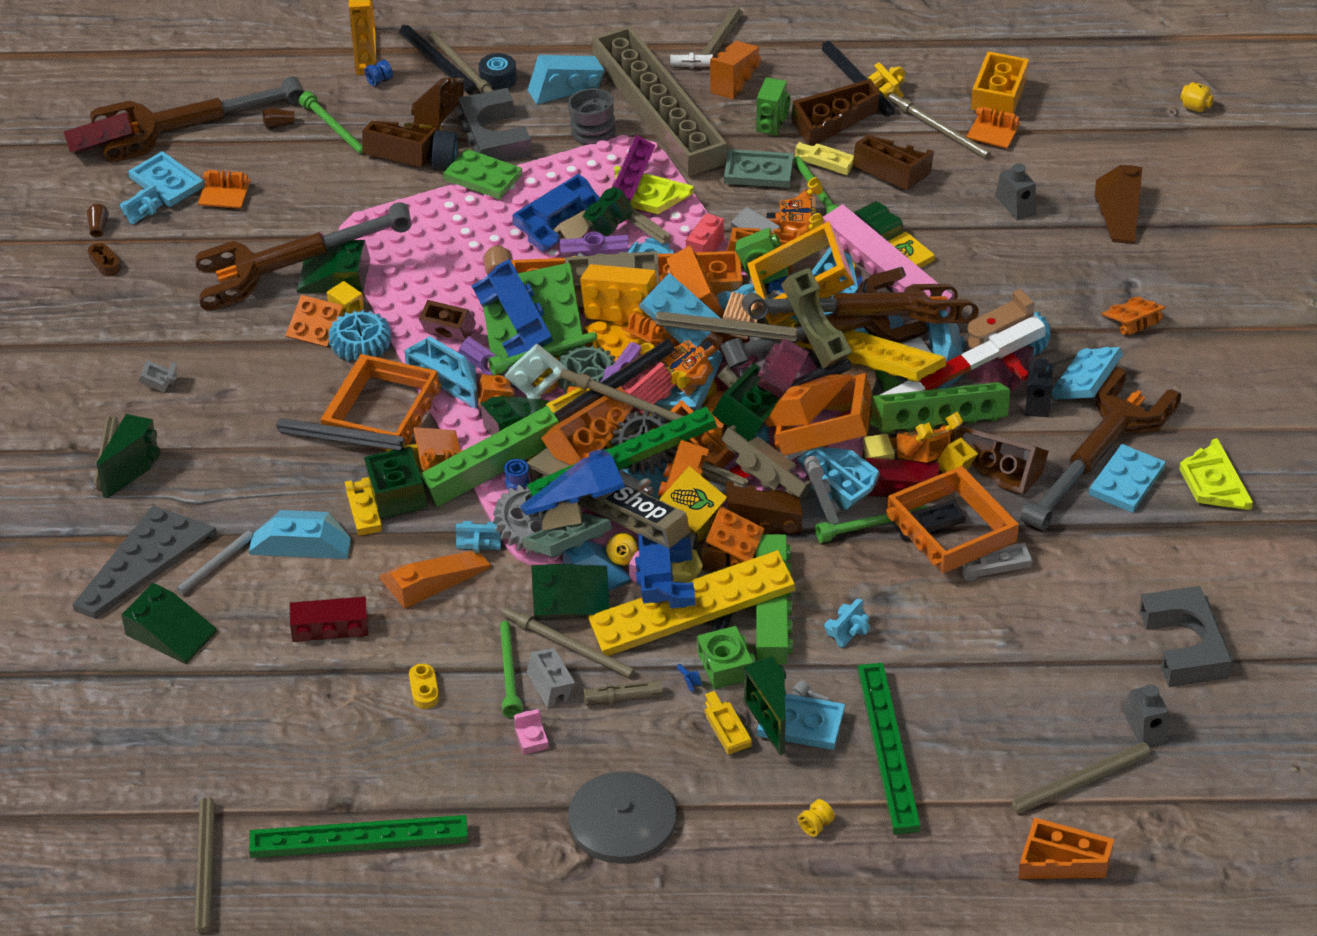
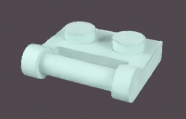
M536 344L505 372V378L524 392L528 398L541 399V395L561 378L560 373L562 369L567 368ZM550 367L553 372L540 384L533 387L531 383Z

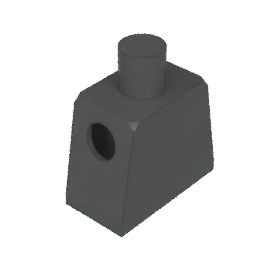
M1016 163L1011 169L1000 173L995 197L1016 220L1036 214V185L1025 172V165L1021 163Z
M1149 684L1145 687L1131 690L1123 713L1139 744L1145 742L1150 748L1167 744L1169 712L1159 694L1158 687Z

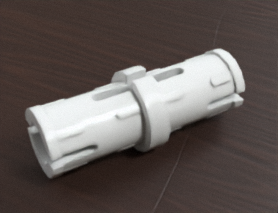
M671 54V68L689 67V69H694V67H710V59L713 57V54Z

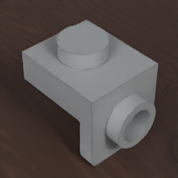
M147 360L138 382L165 392L168 385L173 386L178 373L175 372L177 363L172 362L170 368L167 369Z

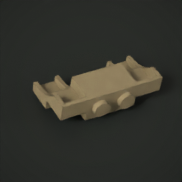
M658 251L620 252L607 255L599 253L592 256L565 257V263H570L572 267L578 308H584L580 278L589 264L656 270L657 285L660 283Z
M734 425L726 430L721 440L726 443L729 450L739 455L735 462L741 466L745 473L757 477L764 487L776 490L784 486L789 494L798 496L802 500L813 493L814 487L813 485L811 486L809 480L803 482L798 478L799 474H792L797 465L764 440L757 437L747 441L736 433Z

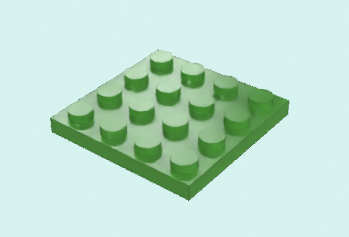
M570 263L518 273L523 284L528 283L535 295L531 297L533 303L539 302L545 313L541 318L554 340L545 346L583 335ZM500 299L483 308L490 351L508 358L509 356L502 343L518 333ZM566 350L551 355L554 358L566 354Z

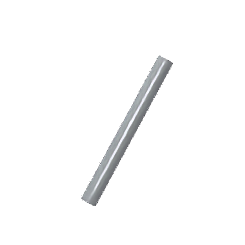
M247 530L177 586V592L180 595L185 594L251 541L253 533Z

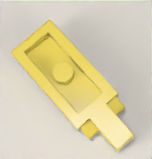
M799 142L795 147V157L799 156L805 162L848 175L853 168L854 155L817 143L815 146H810Z

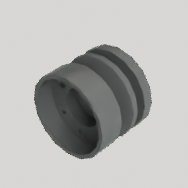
M597 88L584 89L576 92L569 98L568 108L571 118V135L576 141L583 144H596L601 140L608 141L615 135L614 102L610 93Z

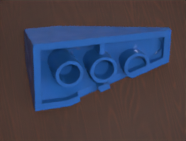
M602 449L595 450L589 453V457L580 460L520 505V508L525 515L553 509L559 505L558 502L560 501L572 504L579 502L583 495H593V498L623 489L625 485L612 455L607 451L603 452Z

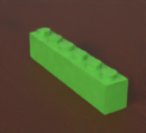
M546 406L420 473L427 493L436 507H439L504 472L505 464L513 459L526 460L545 450L547 446L541 437L552 427L559 424L558 419L550 408Z
M762 534L756 549V557L778 550L791 575V563H786V560H791V545H786V535ZM792 592L756 604V662L773 656L777 664H787V655L793 653V638H788V635H792V619H787V615L792 616V600H787V597H792Z

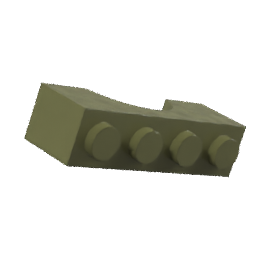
M810 267L788 276L781 286L823 369L845 360L852 351L842 331L835 329L826 318L820 302V287Z

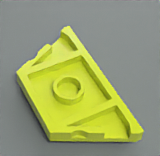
M619 166L614 167L615 179L620 169ZM643 173L630 204L635 209L660 214L693 195L694 186Z
M1218 438L1211 440L1210 446L1204 450L1200 448L1194 452L1193 456L1187 457L1180 462L1179 470L1197 503L1245 510L1252 509L1253 502Z

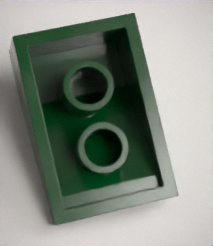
M352 240L328 248L327 254L303 261L297 293L327 292L343 281L358 291H364L371 260L365 240Z
M754 363L722 395L711 414L728 427L734 425L736 433L747 441H751L766 426L765 422L789 388Z
M503 395L491 397L487 401L480 403L484 428L492 436L546 407L549 401Z
M126 414L96 463L104 498H109L149 471L154 461L158 460L160 448L157 445V431L154 429L153 419Z
M411 446L403 448L401 451L392 450L364 457L379 518H390L397 514L416 512L427 508L423 482Z
M576 564L531 565L535 621L588 618L590 615L610 609L607 566Z
M152 583L121 614L126 636L184 664H187L217 632L216 627L174 592L155 583Z
M773 656L744 667V702L779 755L785 754L786 672L781 664L778 665Z

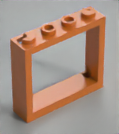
M361 354L321 417V424L403 436L406 445H409L414 433L413 428L420 427L426 411L430 410L432 401L441 391L442 384L439 381L438 372ZM370 377L421 388L420 393L396 433L343 421Z
M866 373L851 376L846 385L823 408L853 402L851 414L794 428L795 426H775L776 433L773 434L775 447L780 448L781 453L785 456L867 436L873 393Z
M963 466L888 496V506L886 509L888 518L899 526L902 533L913 541L916 548L922 551L930 563L936 566L942 574L1017 542L1019 524ZM957 492L994 531L945 551L909 511Z

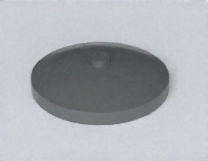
M612 772L595 777L585 783L575 793L568 811L569 829L575 843L590 856L610 863H633L655 855L670 841L676 826V808L670 793L656 780L634 772Z

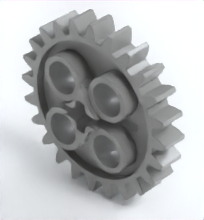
M518 485L516 491L509 488L508 494L502 493L501 499L497 500L493 516H495L493 524H497L496 532H502L501 539L509 538V546L514 543L517 544L518 551L523 547L522 538L542 530V521L548 511L525 515L521 511L520 505L532 496L528 487L524 490L520 485ZM526 549V553L529 554L531 550Z

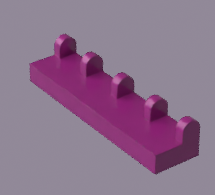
M638 135L631 142L618 175L612 184V187L615 186L624 192L629 202H631L655 148L654 144Z

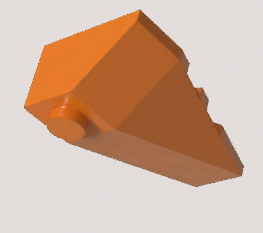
M828 375L789 388L765 422L766 426L809 425L851 379V375Z
M621 386L616 388L617 390L625 393ZM603 396L552 427L541 439L554 458L573 465L583 458L589 457L590 452L603 450L613 437L614 430H617L619 427L618 423L625 420L626 415L630 413L633 406L608 396Z
M473 550L403 564L379 575V577L402 607L406 609L490 569L491 564L481 553H474Z

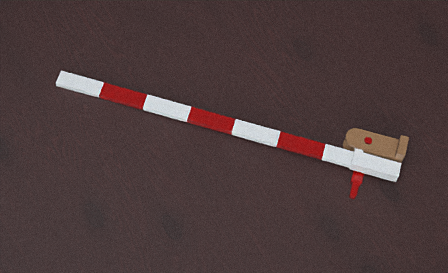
M1021 289L1012 292L1013 301L972 320L968 324V333L971 335L968 339V346L971 350L947 361L946 366L938 369L933 374L921 378L920 381H907L880 395L931 390L997 357L1009 371L1014 372L1022 381L1027 380L1028 372L1013 352L1045 336V325L1034 315V302ZM850 409V410H848V411H846V412H844V413H842V414H840V415H838V416H836V417H834V418L841 417V416H845V415H849V414H851V410H852V409ZM774 447V449L781 453L780 448ZM809 450L785 455V457L792 460ZM740 465L727 470L746 478L748 481L756 478L754 475L745 473ZM711 479L707 480L720 492H726L725 485Z

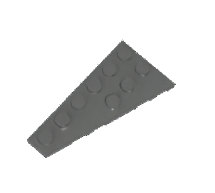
M152 506L72 604L74 611L96 619L118 604L119 598L129 591L133 593L138 590L139 584L146 579L152 580L178 562L180 556L189 549L193 551L200 546L202 540L207 537L210 539L217 534L216 527Z

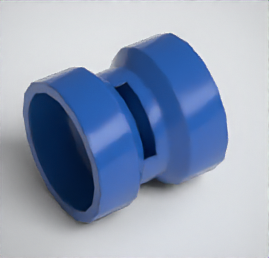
M385 59L378 61L377 65L371 64L364 69L366 79L373 87L380 84L382 80L388 81L393 78L392 68Z
M513 459L505 464L504 473L507 490L509 491V488H512L516 491L518 485L525 490L527 484L530 483L528 464L521 459Z

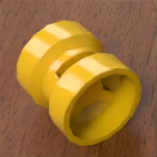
M817 799L810 805L809 810H804L797 817V821L806 834L816 837L823 830V826L829 825L835 819V813L827 802Z

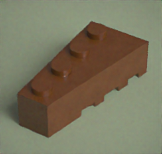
M869 79L793 101L791 120L805 143L814 146L816 143L818 144L878 111L880 92L873 81Z

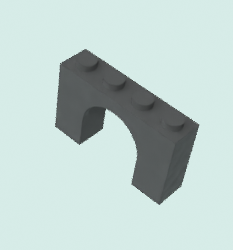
M508 88L458 98L459 107H456V115L458 120H461L463 132H467L469 146L473 145V151L504 162L532 156L531 138L525 126L504 131H491L483 128L484 125L490 122L514 117L513 99Z
M1201 586L1141 594L1139 613L1146 630L1181 626L1196 632L1202 639V642L1192 647L1163 651L1161 669L1168 687L1227 679L1229 677L1230 667H1233V656L1231 652H1227L1224 634L1218 630L1217 617L1211 613L1209 598L1207 595L1204 596Z

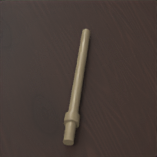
M435 31L430 32L429 38L477 85V89L481 93L494 91L491 84L481 79Z
M894 93L889 95L888 100L899 106L901 111L914 115L985 159L990 157V151L917 108L910 100L902 99Z
M564 368L560 373L561 378L576 383V386L586 390L588 388L640 410H647L650 414L655 411L658 413V417L665 416L670 422L683 417L591 379V376L581 373L579 375Z
M507 606L502 610V616L516 622L517 626L525 630L531 629L628 678H632L635 669L535 621L533 616L525 612L521 614Z

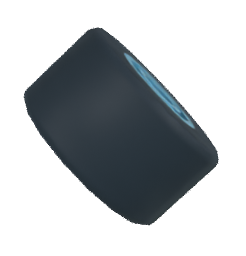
M492 53L480 60L478 64L479 77L489 82L493 90L509 89L515 85L517 81L516 61L511 56L503 53Z
M435 132L432 149V167L434 170H446L457 159L458 137L456 132Z

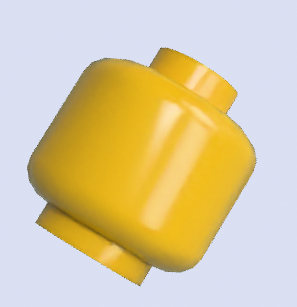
M1197 82L1185 85L1180 96V101H1182L1184 108L1202 113L1206 108H1210L1214 100V96L1211 95V88Z
M624 532L617 533L609 539L606 553L611 562L616 565H628L634 554L638 551L639 544L633 535Z

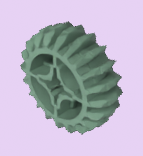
M583 345L580 349L574 347L573 351L566 350V354L561 355L559 360L567 370L579 375L583 373L591 376L592 380L599 383L604 378L606 367L613 365L616 361H613L615 356L609 355L610 351H604L603 347L596 349L594 345L591 347ZM559 378L557 380L560 389H563L565 394H567L569 386L577 387L576 383Z

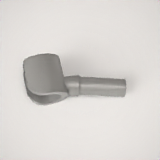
M806 681L798 682L793 687L794 691L791 693L792 695L808 696L814 699L829 701V697L811 690Z

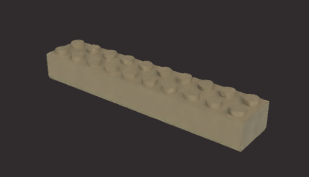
M631 26L592 37L593 56L597 58L606 75L688 177L726 164V141Z

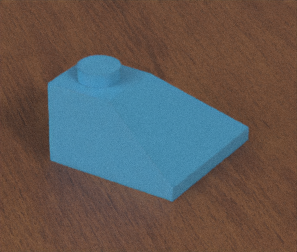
M587 540L580 547L569 548L563 551V564L607 566L609 591L631 582V578L622 566L616 565L608 558L606 546Z

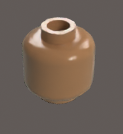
M500 245L492 246L483 256L487 275L502 262L508 259L513 260L510 250Z

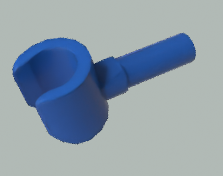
M682 664L677 665V669L684 675L689 691H694L693 686L695 685L703 686L698 671L690 672Z

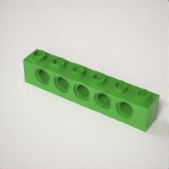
M999 382L872 396L870 424L883 433H892L896 429L911 431L918 425L928 422L931 428H934L939 424L949 425L945 418L956 412L959 413L962 421L967 423H976L982 419L996 421L999 417H1008L1010 389Z

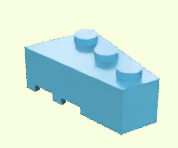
M538 55L528 92L536 104H541L571 96L580 90L599 88L604 69L595 56Z

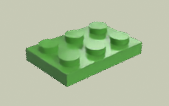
M465 149L443 173L445 181L497 199H501L523 175L521 167L469 149Z

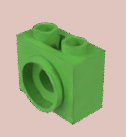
M765 78L757 96L756 132L777 135L782 123L786 121L791 100L790 93L787 92V81Z
M770 227L736 241L735 251L749 278H751L747 263L780 247L781 242L778 235L772 233ZM789 266L763 279V284L787 276Z
M736 626L697 636V653L713 689L744 682V667L756 662L753 653H748L745 636L740 635Z

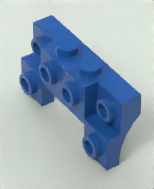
M577 174L513 213V225L528 235L529 243L545 252L560 242V235L553 230L560 223L584 210L586 211L588 206L597 202L600 197L593 190L588 180Z
M510 259L497 265L486 277L471 285L483 308L500 299L518 334L502 343L509 357L527 352L536 344L543 347L554 341L541 318L545 315L539 302L533 303L531 297L535 295L528 283L523 284Z
M638 534L639 557H635L637 587H641L643 604L669 600L670 609L694 606L695 592L693 582H673L672 566L673 562L681 563L692 560L690 538H682L669 549Z

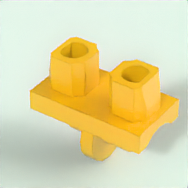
M880 62L875 64L876 72L870 75L868 80L871 79L876 88L885 84L878 90L887 99L891 93L901 98L904 97V94L899 90V86L905 82L906 71L898 66L895 68L891 67L888 72Z

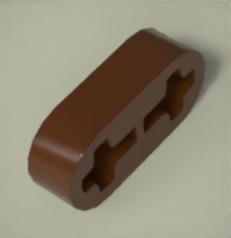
M95 243L88 248L89 260L104 276H114L120 272L119 259L106 244Z

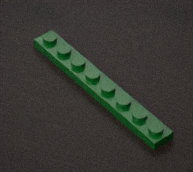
M704 407L604 451L612 455L617 469L620 470L678 445L681 440L687 441L717 428V424L707 407ZM575 464L527 484L531 496H534Z
M882 662L858 665L857 673L893 835L920 832V821L884 664Z
M457 815L250 830L249 853L250 858L468 843L467 816Z

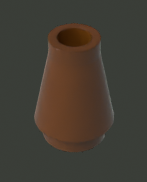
M272 107L263 109L264 126L274 128L295 123L294 111Z
M93 204L89 207L86 214L90 235L98 238L103 235L109 212L104 205Z

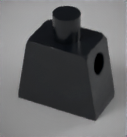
M1039 358L1035 362L1029 363L1025 416L1049 418L1053 364L1044 358ZM1036 389L1043 390L1042 397L1034 396Z

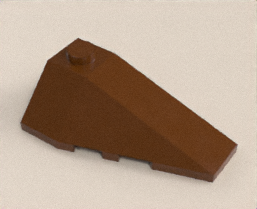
M441 78L412 104L411 114L414 115V123L440 126L458 105V98L464 97V78Z
M1119 165L1096 179L1094 197L1096 202L1099 203L1100 213L1105 218V225L1112 242L1135 244L1143 167Z
M962 426L952 429V434L950 435V443L962 438L978 453L972 465L980 470L982 474L988 476L1001 488L1025 494L1042 475L1049 453L1048 450Z

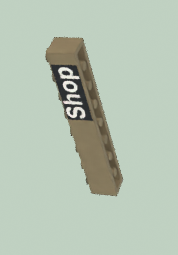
M548 448L527 462L531 482L571 466L554 458ZM624 484L625 488L603 496L593 498V495H583L578 502V505L580 504V506L669 549L690 533L688 517L684 511L651 497L647 493L634 489L627 484Z

